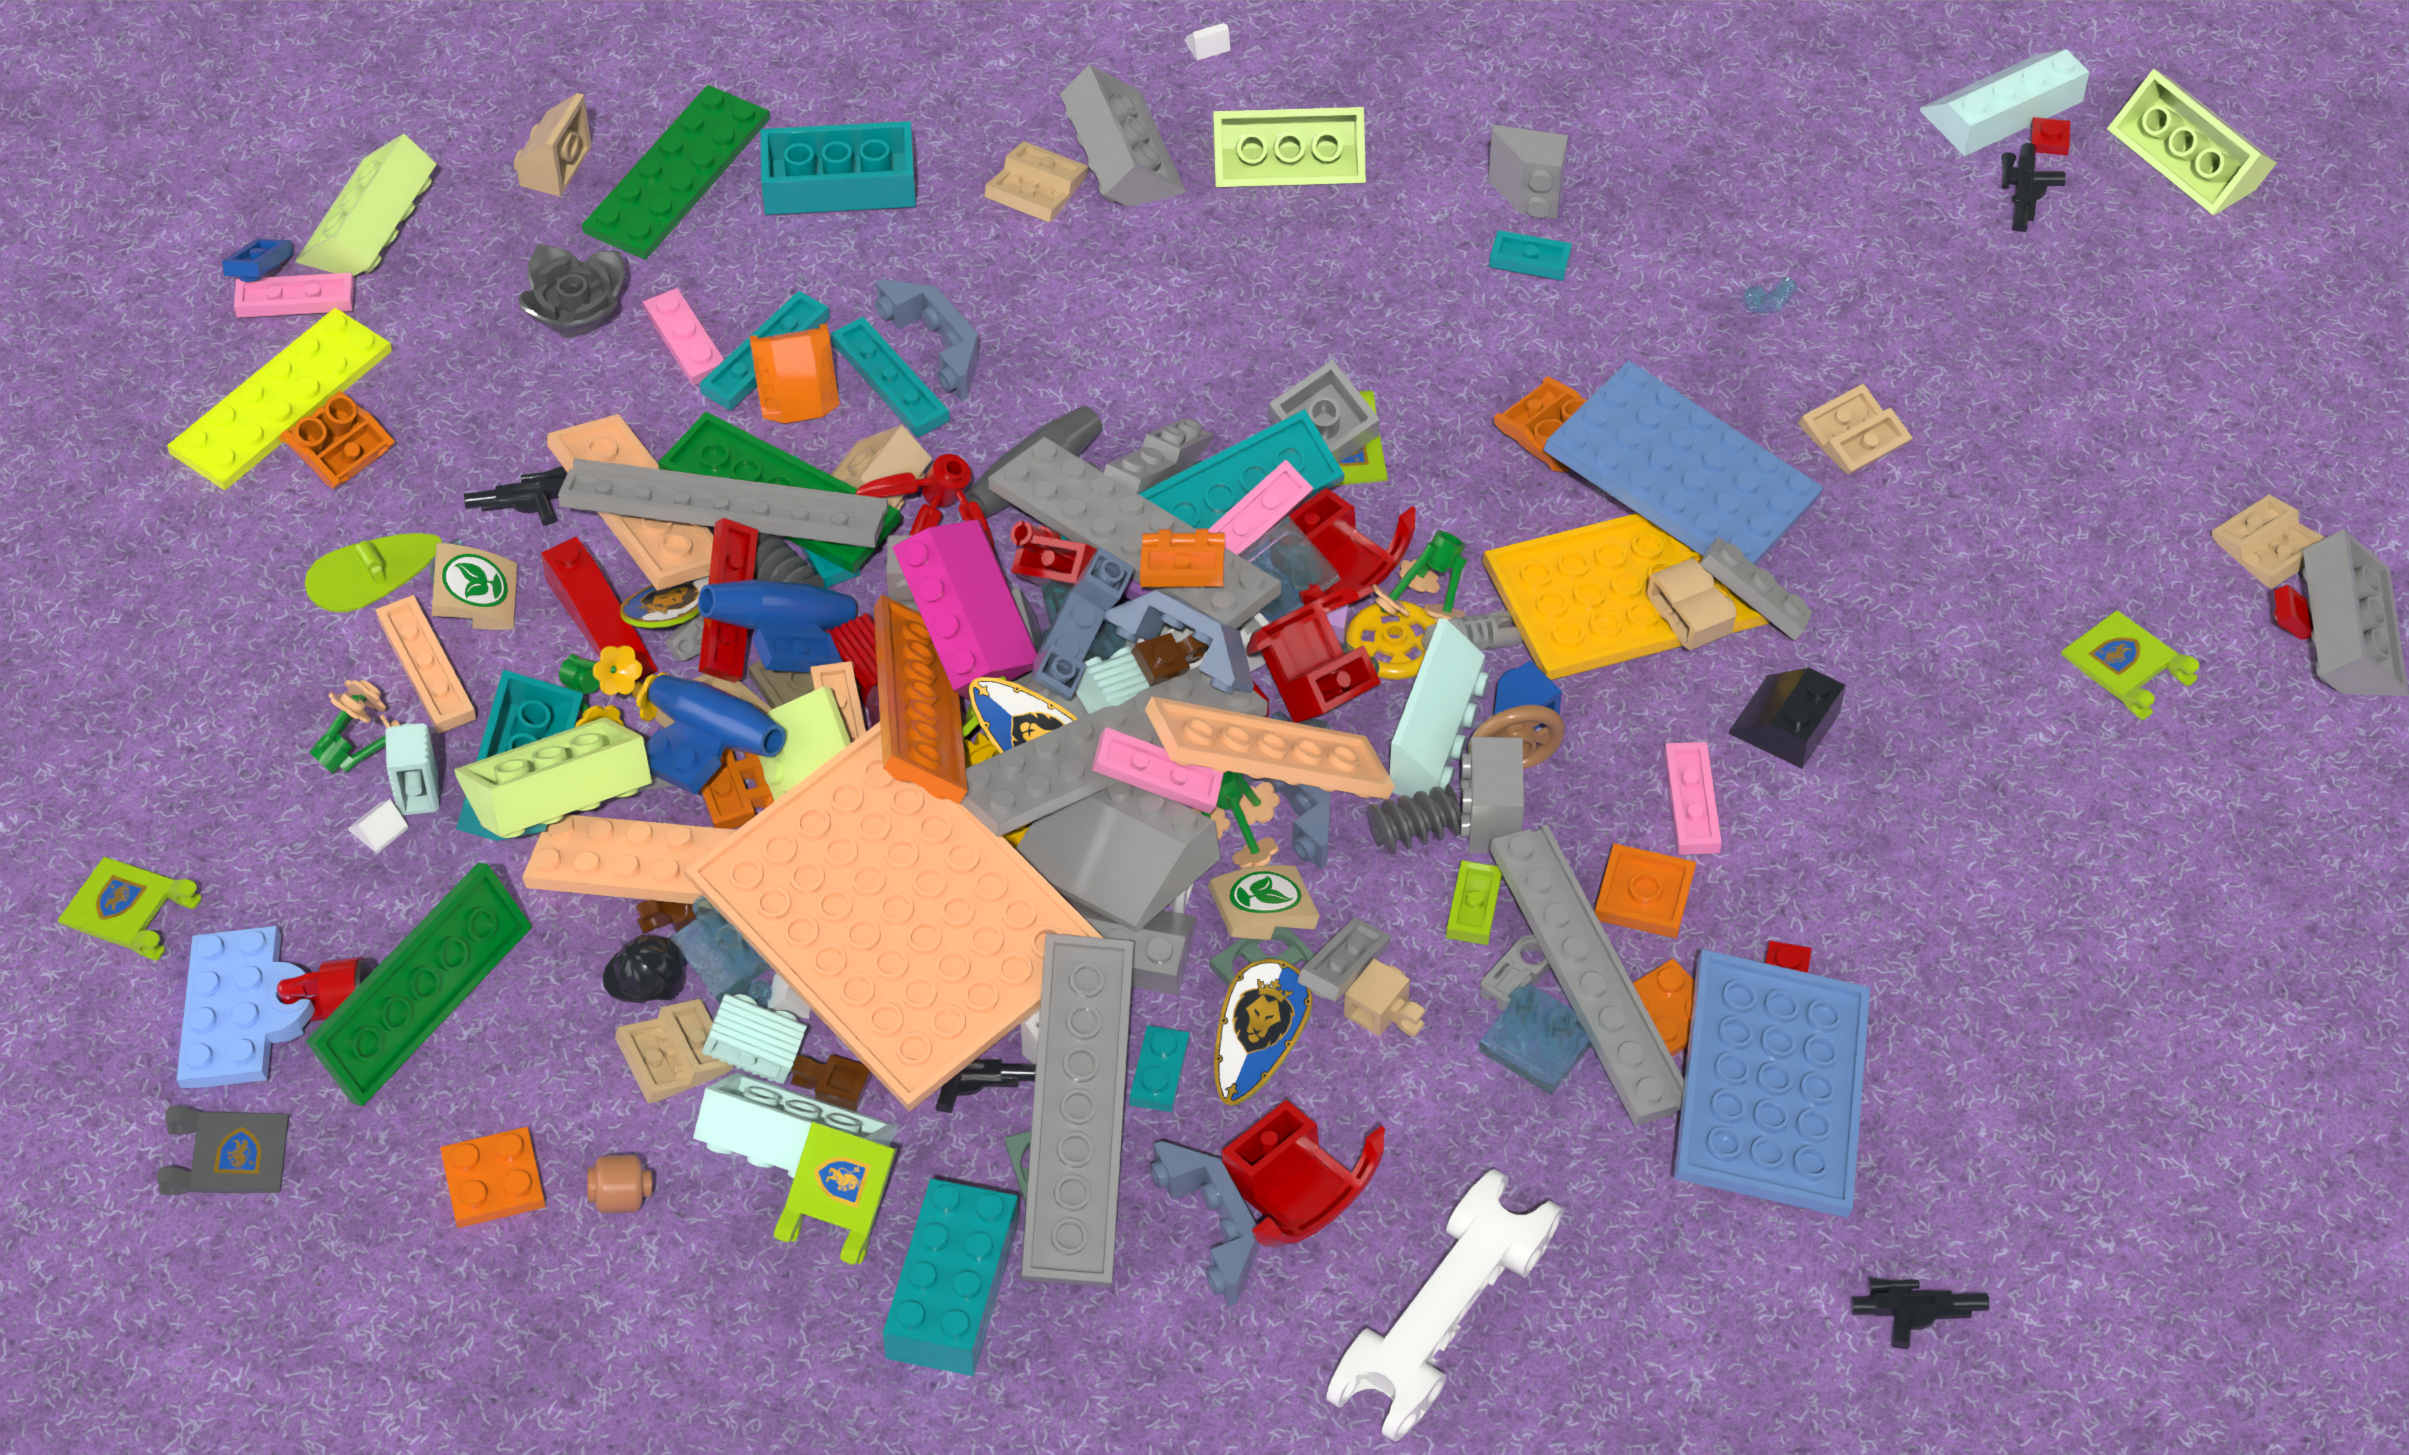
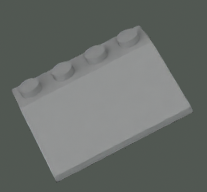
M1122 781L1034 820L1015 849L1057 892L1136 933L1220 860L1215 820L1176 801Z

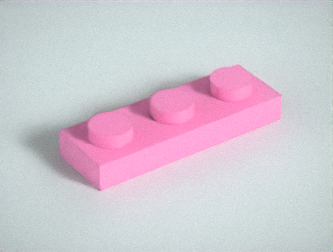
M352 273L263 277L258 281L243 282L240 279H236L234 298L236 318L329 313L334 308L342 312L353 311Z
M678 288L642 301L645 313L692 385L700 383L724 361V358Z
M1285 460L1209 529V532H1225V548L1241 557L1311 494L1314 488Z
M1105 727L1100 734L1092 771L1208 814L1216 807L1224 773L1204 766L1192 764L1183 766L1171 761L1164 748Z
M1707 742L1665 743L1664 757L1678 855L1720 853L1722 843Z

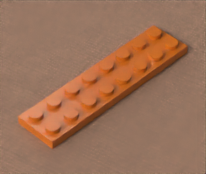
M881 594L874 605L883 769L898 781H910L925 788L930 795L937 799L944 800L947 798L960 804L968 789L959 694L952 688L921 613Z

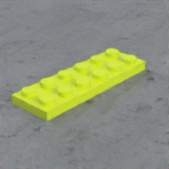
M334 308L167 445L169 454L223 490H226L282 444L279 441V436L286 429L289 431V428L295 427L301 418L312 415L318 407H323L327 400L340 390L344 392L391 353V343L342 311Z

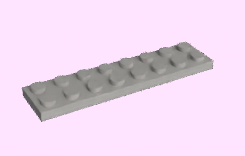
M1043 437L988 477L989 490L1073 542L1088 544L1096 549L1101 547L1133 566L1135 569L1130 578L1140 583L1142 533H1159V529H1172V533H1196V529L1113 478L1103 475V472L1046 437ZM1225 548L1224 587L1146 588L1152 592L1158 590L1174 596L1237 629L1281 594V581Z
M1199 665L1188 670L1184 675L1173 677L1170 680L1138 692L1136 696L1118 706L1104 707L966 768L968 791L960 803L995 836L999 837L1120 782L1114 778L1092 771L1099 737L1105 727L1164 748L1145 711L1151 696L1261 717L1267 715L1268 702L1253 689L1251 693L1235 688L1231 695L1209 684L1212 676L1199 670Z
M1046 933L1020 1277L1022 1281L1111 1288L1134 941Z

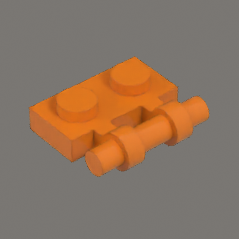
M1196 528V533H1172V529H1159V533H1142L1140 587H1224L1225 532H1209V528Z
M731 749L723 751L720 760L721 766L700 789L713 828L734 829L741 827L755 817L754 808L761 807L766 809L774 802L769 785L765 781L764 771L758 755L744 752L746 758L735 761ZM748 778L754 780L757 787L746 790L743 780Z

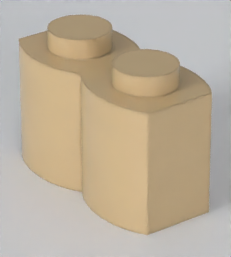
M1691 558L1650 576L1647 595L1657 612L1669 622L1678 640L1688 650L1691 651L1732 634L1737 614L1735 605L1728 596H1724L1714 587L1712 574L1705 570L1695 559Z

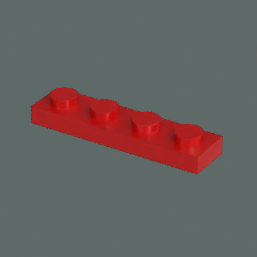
M726 518L715 522L708 584L753 579L758 529ZM704 617L698 672L732 683L742 679L748 629Z

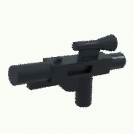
M2032 143L2022 145L2019 168L2013 167L2016 160L2015 154L2006 152L2001 156L2003 166L2001 187L2008 189L2009 184L2017 185L2016 195H2013L2011 199L2012 202H2015L2012 223L2013 231L2026 232L2028 220L2034 221L2036 200L2045 196L2048 186H2065L2066 182L2065 171H2034L2036 146Z
M560 466L545 472L521 475L522 483L498 485L493 490L464 493L466 509L481 507L482 511L514 508L522 513L538 512L543 526L557 523L558 519L550 499L559 498L558 493L565 480L564 467Z
M974 1060L942 1086L935 1108L937 1111L952 1113L957 1096L973 1095L984 1087H1018L1019 1081L1035 1082L1036 1064H1003L1001 1060Z
M1868 1277L1869 1295L1874 1294V1296L1851 1297L1850 1299L1852 1315L1894 1316L1891 1345L1894 1348L1901 1349L1910 1348L1911 1330L1928 1328L1936 1319L1971 1318L1972 1311H1989L1988 1293L1952 1294L1951 1291L1912 1292L1911 1289L1920 1288L1919 1280H1886Z

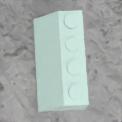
M2067 49L2040 53L1920 107V112L1966 156L2031 126L2033 117L2049 118L2083 102L2089 71Z
M1439 618L1391 743L1390 778L1395 785L1392 793L1407 795L1410 798H1413L1417 791H1424L1429 796L1432 787L1438 786L1445 791V786L1448 783L1452 786L1455 768L1451 767L1453 759L1461 760L1467 740V736L1463 735L1465 727L1473 728L1478 712V705L1474 704L1477 696H1485L1490 674L1484 672L1485 655L1447 619Z
M735 1073L705 1088L693 1138L706 1142V1147L711 1151L722 1154H731L733 1151L747 1156V1161L753 1165L766 1168L774 1165L788 1170L787 1174L794 1178L812 1122H817L886 1146L890 1145L898 1125L826 1103L740 1073Z

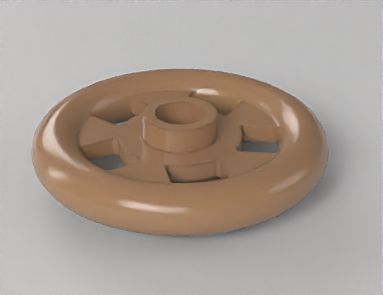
M1522 705L1493 715L1475 730L1472 737L1522 738L1523 769L1539 765L1557 751L1565 735V725L1561 716L1548 707ZM1541 723L1547 726L1539 731H1536L1534 728ZM1470 739L1469 746H1468V753H1469V754H1470V750H1471V739Z

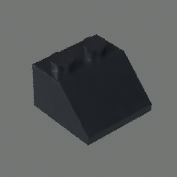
M1809 667L1768 675L1729 730V734L1803 769L1841 713L1846 685Z

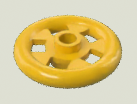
M1398 600L1411 613L1407 617L1400 611H1397L1395 615L1387 611L1383 612L1378 603L1367 606L1354 616L1346 632L1348 651L1364 645L1379 678L1401 680L1417 676L1426 654V650L1421 643L1424 634L1415 636L1410 626L1418 624L1425 631L1427 626L1437 624L1433 616L1426 614L1424 608L1410 602ZM1398 616L1399 622L1392 621L1383 624L1381 618ZM1364 630L1375 631L1374 642L1362 641ZM1390 635H1398V636H1400V637H1399V638H1391V637H1389V636H1390ZM1413 647L1423 652L1414 660L1406 656ZM1377 652H1381L1393 658L1389 663H1386L1374 657Z

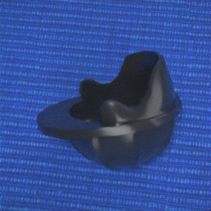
M643 934L623 944L621 950L606 965L603 974V987L612 998L623 1002L641 1004L652 1000L675 999V996L682 992L686 983V970L679 947L668 938Z

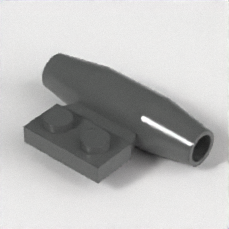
M1083 405L1042 425L989 467L966 492L968 503L971 501L977 502L985 518L1012 505L1009 501L989 490L988 477L1043 437L1078 457L1102 430V423L1098 415L1090 407ZM1092 462L1088 463V464H1090L1091 466L1095 467L1096 469L1100 470V469H1099L1096 465H1094Z

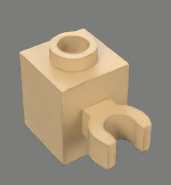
M1375 958L1346 991L1344 998V1016L1379 1037L1391 1022L1396 1023L1407 1035L1416 1037L1425 1025V1022L1420 1019L1426 1010L1419 1004L1409 1001L1410 979L1398 968L1391 965L1387 966Z

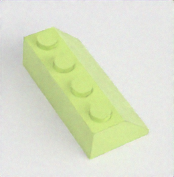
M2155 69L2150 72L2107 128V130L2212 215H2216L2255 191L2277 164L2275 160L2173 79Z
M1364 107L1212 112L1216 187L1366 183Z
M404 133L364 157L295 261L332 273H352L353 277L362 271L366 274L371 272L381 260V256L378 253L382 247L388 246L397 236L398 230L395 227L399 221L405 220L414 210L415 204L412 203L414 198L422 194L431 184L432 179L429 175L437 163Z
M821 687L767 713L768 717L783 727L786 734L784 746L777 755L773 757L758 755L764 771L765 781L769 785L774 802L851 744L830 687Z
M606 717L454 769L456 778L482 827L502 838L519 836L525 832V828L539 823L552 824L558 822L563 818L564 814L575 810L586 811L597 808L601 804L600 801L614 796H631L637 793L639 787L652 783L643 736Z

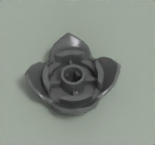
M538 244L528 263L527 276L531 288L530 291H524L519 296L520 308L526 314L541 321L551 330L559 332L565 338H573L579 334L597 329L613 315L614 309L617 306L616 299L625 275L620 251H600L592 254L585 262H580L570 251L560 247Z

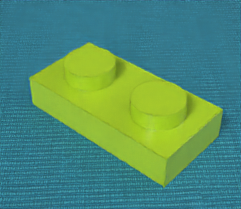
M1461 860L1447 925V939L1489 945L1503 876L1498 866Z

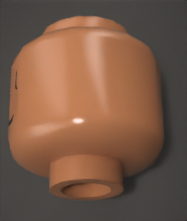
M602 1155L597 1158L594 1167H587L588 1203H595V1207L600 1213H634L640 1209L643 1197H651V1170H642L641 1160L636 1155Z

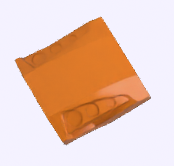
M827 323L820 324L819 328L781 335L758 338L757 335L749 336L760 408L764 419L784 424L824 417L840 405Z
M1547 376L1542 380L1543 383L1504 413H1497L1493 416L1494 424L1531 454L1547 463L1551 470L1567 472L1571 468L1543 449L1547 439L1587 400L1583 399L1576 390Z
M341 390L330 397L323 407H318L312 415L301 418L295 427H290L289 431L286 429L279 436V441L286 443L321 480L333 490L360 473L395 444V441L372 415L355 404Z

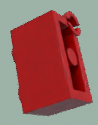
M1022 520L1015 523L1010 532L1013 544L1024 547L1016 550L1011 573L1038 585L1071 590L1097 549L1085 543L1061 540V536L1056 531L1045 526L1036 527L1031 525L1030 522L1026 521L1025 523Z

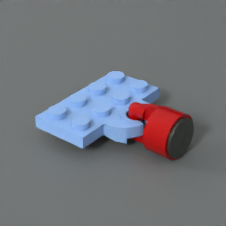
M276 926L192 936L176 1080L180 1088L212 1087L267 1080L271 1043L293 1040L304 1034L302 1028L307 1022L326 1020L372 973L370 964L363 957L327 960L321 963L319 972L305 974L301 968L289 962H279L281 934Z

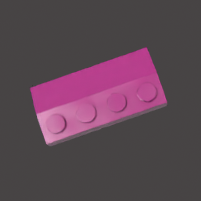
M978 519L930 527L892 546L955 692L970 701L968 690L970 683L974 679L1004 676L1006 681H1011L1033 669V661L1038 652L981 522Z

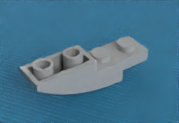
M1182 418L1147 433L1141 449L1107 463L1103 475L1113 478L1139 494L1192 467L1213 440L1214 434L1202 429L1201 423L1192 419Z

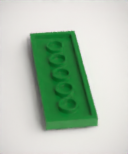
M707 84L582 223L583 233L647 260L760 132V129L770 120V111Z
M707 411L658 461V467L662 470L854 495L857 491V488ZM888 505V514L884 517V525L875 548L789 536L782 537L854 574L900 522V511Z
M477 863L305 1041L348 1099L355 1105L363 1106L532 928L490 866L485 863Z

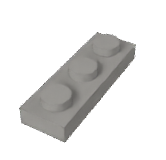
M1719 536L1708 546L1700 563L1705 570L1794 641L1805 631L1813 611L1807 607L1802 598L1796 594H1790L1776 583L1774 577L1768 571L1756 567L1744 557L1742 551L1737 546L1726 543Z
M1354 917L1301 969L1297 983L1311 989L1319 997L1329 998L1336 1002L1356 981L1374 958L1377 960L1388 949L1392 936Z

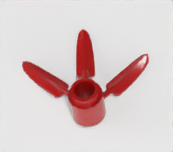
M943 454L939 456L922 479H915L914 474L910 472L890 475L860 486L855 495L884 498L915 493L918 491V487L921 486L923 497L930 506L928 504L921 506L909 535H915L927 528L936 527L942 515L936 509L938 507L950 506L958 499L961 504L958 510L963 521L978 519L981 522L995 554L993 538L982 510L977 502L971 501L968 503L963 493L971 479V470L966 461L957 455Z

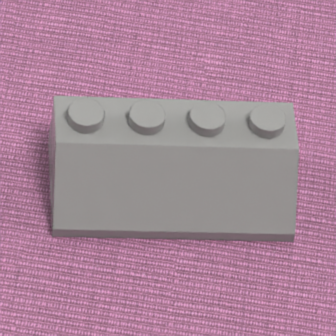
M1089 64L1060 95L1066 106L1065 113L1070 121L1073 122L1077 131L1076 138L1088 156L1089 160L1087 163L1096 174L1100 183L1099 190L1108 201L1112 203L1117 201L1127 207L1184 194L1186 192L1185 187L1141 91Z
M2345 529L2303 549L2305 567L2302 572L2308 585L2309 599H2307V606L2312 615L2314 628L2311 632V637L2317 650L2318 662L2316 663V671L2321 681L2326 685L2330 684L2341 694L2409 695L2390 567Z
M1059 893L1103 938L1134 941L1131 987L1179 995L1198 922L1197 917L1162 910L1136 933Z

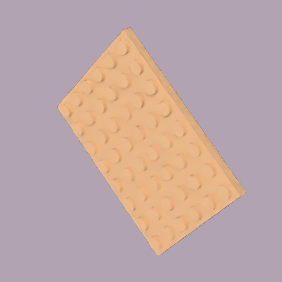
M880 722L685 869L686 878L909 1112L1040 1007L1046 933L1103 938L1002 836H995L961 803H955L947 798L944 800L937 799L930 795L925 788L910 781L901 782L890 776L883 769Z

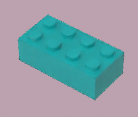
M911 121L760 129L761 185L765 215L916 207Z
M930 1178L883 1330L885 1359L974 1377L1019 1225L1017 1195Z

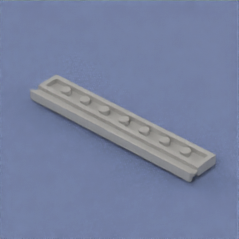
M574 458L573 468L569 469L558 493L560 507L715 527V522L726 518L758 529V533L873 548L876 547L884 525V517L888 514V499L577 458Z
M1543 825L1537 831L1532 832L1531 829L1492 839L1489 850L1634 1126L1674 1115L1675 1111H1679L1682 1108L1685 1080L1549 826Z

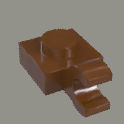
M1168 633L1137 643L1131 653L1149 686H1153L1170 680L1173 677L1186 674L1190 668L1187 662L1203 658L1204 653L1202 649L1208 648L1210 645L1192 637L1193 634L1176 643L1173 635Z
M646 900L636 905V910L640 916L637 919V923L643 934L668 924H672L677 933L716 917L715 908L707 905L658 902L655 900Z
M831 1054L826 1065L804 1056H796L790 1073L794 1074L791 1085L809 1090L815 1088V1099L853 1111H857L872 1076V1072L864 1064Z

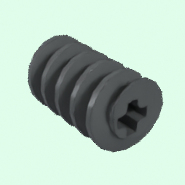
M758 533L753 580L806 583L823 588V578L815 575L814 569L805 565L801 557L795 556L794 550L785 546L781 538L775 537L773 534Z
M1449 783L1445 786V791L1438 786L1432 787L1429 796L1424 791H1417L1414 794L1413 800L1409 796L1403 795L1398 799L1397 804L1389 799L1382 803L1381 809L1376 804L1368 806V823L1372 837L1377 846L1380 847V845L1385 844L1391 854L1396 853L1397 840H1401L1405 848L1409 850L1412 849V836L1415 835L1424 846L1428 844L1429 831H1433L1438 841L1444 839V827L1447 826L1455 837L1460 834V809L1456 794Z

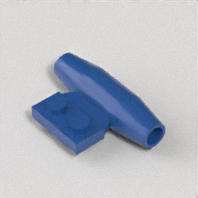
M749 579L707 584L702 587L698 597V608L703 617L746 629H755L752 640L765 670L810 672V667L841 663L842 659L830 633H825L823 630L834 629L835 626L840 627L842 623H848L850 619L854 620L856 615V604L852 596L806 583Z
M660 675L652 682L649 688L650 702L675 721L663 730L658 728L645 744L650 774L689 793L696 795L721 766L720 760L725 747L731 750L773 757L784 746L786 734L782 726L751 703L707 683L670 675Z

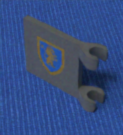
M170 1106L167 1109L165 1120L168 1124V1133L172 1135L196 1132L191 1172L169 1166L159 1169L157 1182L161 1195H183L189 1192L280 1193L289 1114L198 1112L182 1106Z

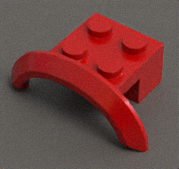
M1325 488L1269 530L1272 565L1305 587L1299 592L1303 605L1350 584L1370 587L1374 584L1379 585L1399 564L1412 540L1415 531L1416 508L1412 506L1398 517L1396 532L1387 550H1385L1356 530L1355 507L1328 488Z
M1350 584L1314 600L1252 633L1245 651L1247 654H1252L1261 650L1294 723L1324 714L1381 683L1365 646L1343 652L1326 613L1374 592L1372 587Z
M1287 1099L1221 1151L1222 1162L1241 1197L1266 1217L1265 1220L1252 1229L1254 1239L1264 1247L1276 1248L1300 1242L1316 1234L1334 1221L1365 1189L1379 1166L1384 1152L1385 1127L1381 1125L1365 1138L1363 1153L1352 1173L1319 1147L1317 1124Z

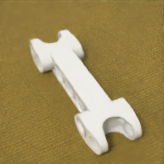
M1496 1169L1490 1170L1461 1200L1447 1224L1446 1232L1459 1241L1385 1338L1369 1328L1361 1332L1345 1353L1331 1380L1326 1397L1327 1401L1339 1408L1358 1391L1377 1389L1385 1392L1392 1399L1393 1403L1384 1422L1382 1434L1393 1441H1399L1423 1417L1443 1389L1446 1374L1433 1367V1364L1436 1362V1359L1433 1358L1439 1349L1445 1350L1461 1328L1458 1323L1488 1283L1493 1285L1505 1268L1523 1278L1529 1274L1551 1241L1559 1225L1563 1208L1552 1201H1548L1534 1212L1526 1215H1516L1508 1212L1499 1202L1507 1186L1508 1176Z

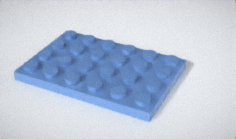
M1630 360L1547 439L1543 449L1702 556H1704L1708 546L1719 536L1726 543L1737 546L1742 551L1744 557L1755 566L1810 509L1824 489L1823 486Z
M1702 949L1697 961L1674 1179L1848 1218L1853 1210L1871 987Z

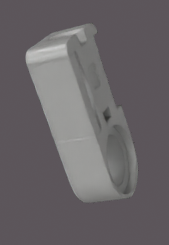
M1527 935L1519 939L1481 980L1480 996L1488 1002L1493 998L1496 999L1497 1007L1504 1012H1511L1514 999L1530 982L1536 985L1551 968L1535 935ZM1528 950H1537L1544 955L1545 959L1538 964H1530L1524 961L1521 955Z

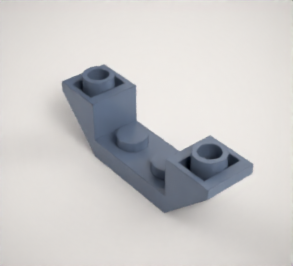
M886 279L877 281V299L874 304L879 316L884 321L889 319L898 330L921 318L930 331L937 330L942 336L946 347L944 351L938 353L940 368L937 371L938 380L946 392L953 391L961 401L968 398L979 360L978 333L936 286Z
M1101 547L1096 550L1065 597L1033 661V680L1066 700L1072 697L1087 666L1083 662L1084 657L1104 619L1106 611L1119 601L1135 569L1133 566Z
M1155 590L1107 610L1103 617L1117 625L1114 633L1134 643H1137L1139 637L1147 640L1157 637L1164 622L1180 630H1183L1186 624L1195 629L1192 637L1210 645L1199 667V670L1212 676L1209 684L1231 695L1235 688L1251 693L1254 687L1240 631L1174 596Z
M1242 773L1248 785L1256 780V778ZM1263 777V782L1271 783L1275 793L1279 791L1289 800L1293 811L1299 816L1293 821L1292 846L1295 853L1303 861L1308 862L1310 860L1320 870L1327 866L1331 794L1316 786L1304 784L1290 785L1282 780Z
M1164 1141L1154 1143V1162L1149 1164V1168L1156 1186L1159 1189L1165 1187L1172 1200L1201 1190L1207 1208L1210 1211L1217 1209L1222 1219L1219 1221L1220 1230L1226 1243L1210 1249V1268L1205 1271L1206 1278L1212 1292L1215 1295L1222 1293L1229 1307L1237 1304L1259 1252V1242L1254 1239L1252 1229L1257 1226L1221 1159Z

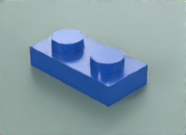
M255 239L222 261L224 276H238L240 281L243 282L262 279L265 273L279 268L280 263L293 255L291 240Z

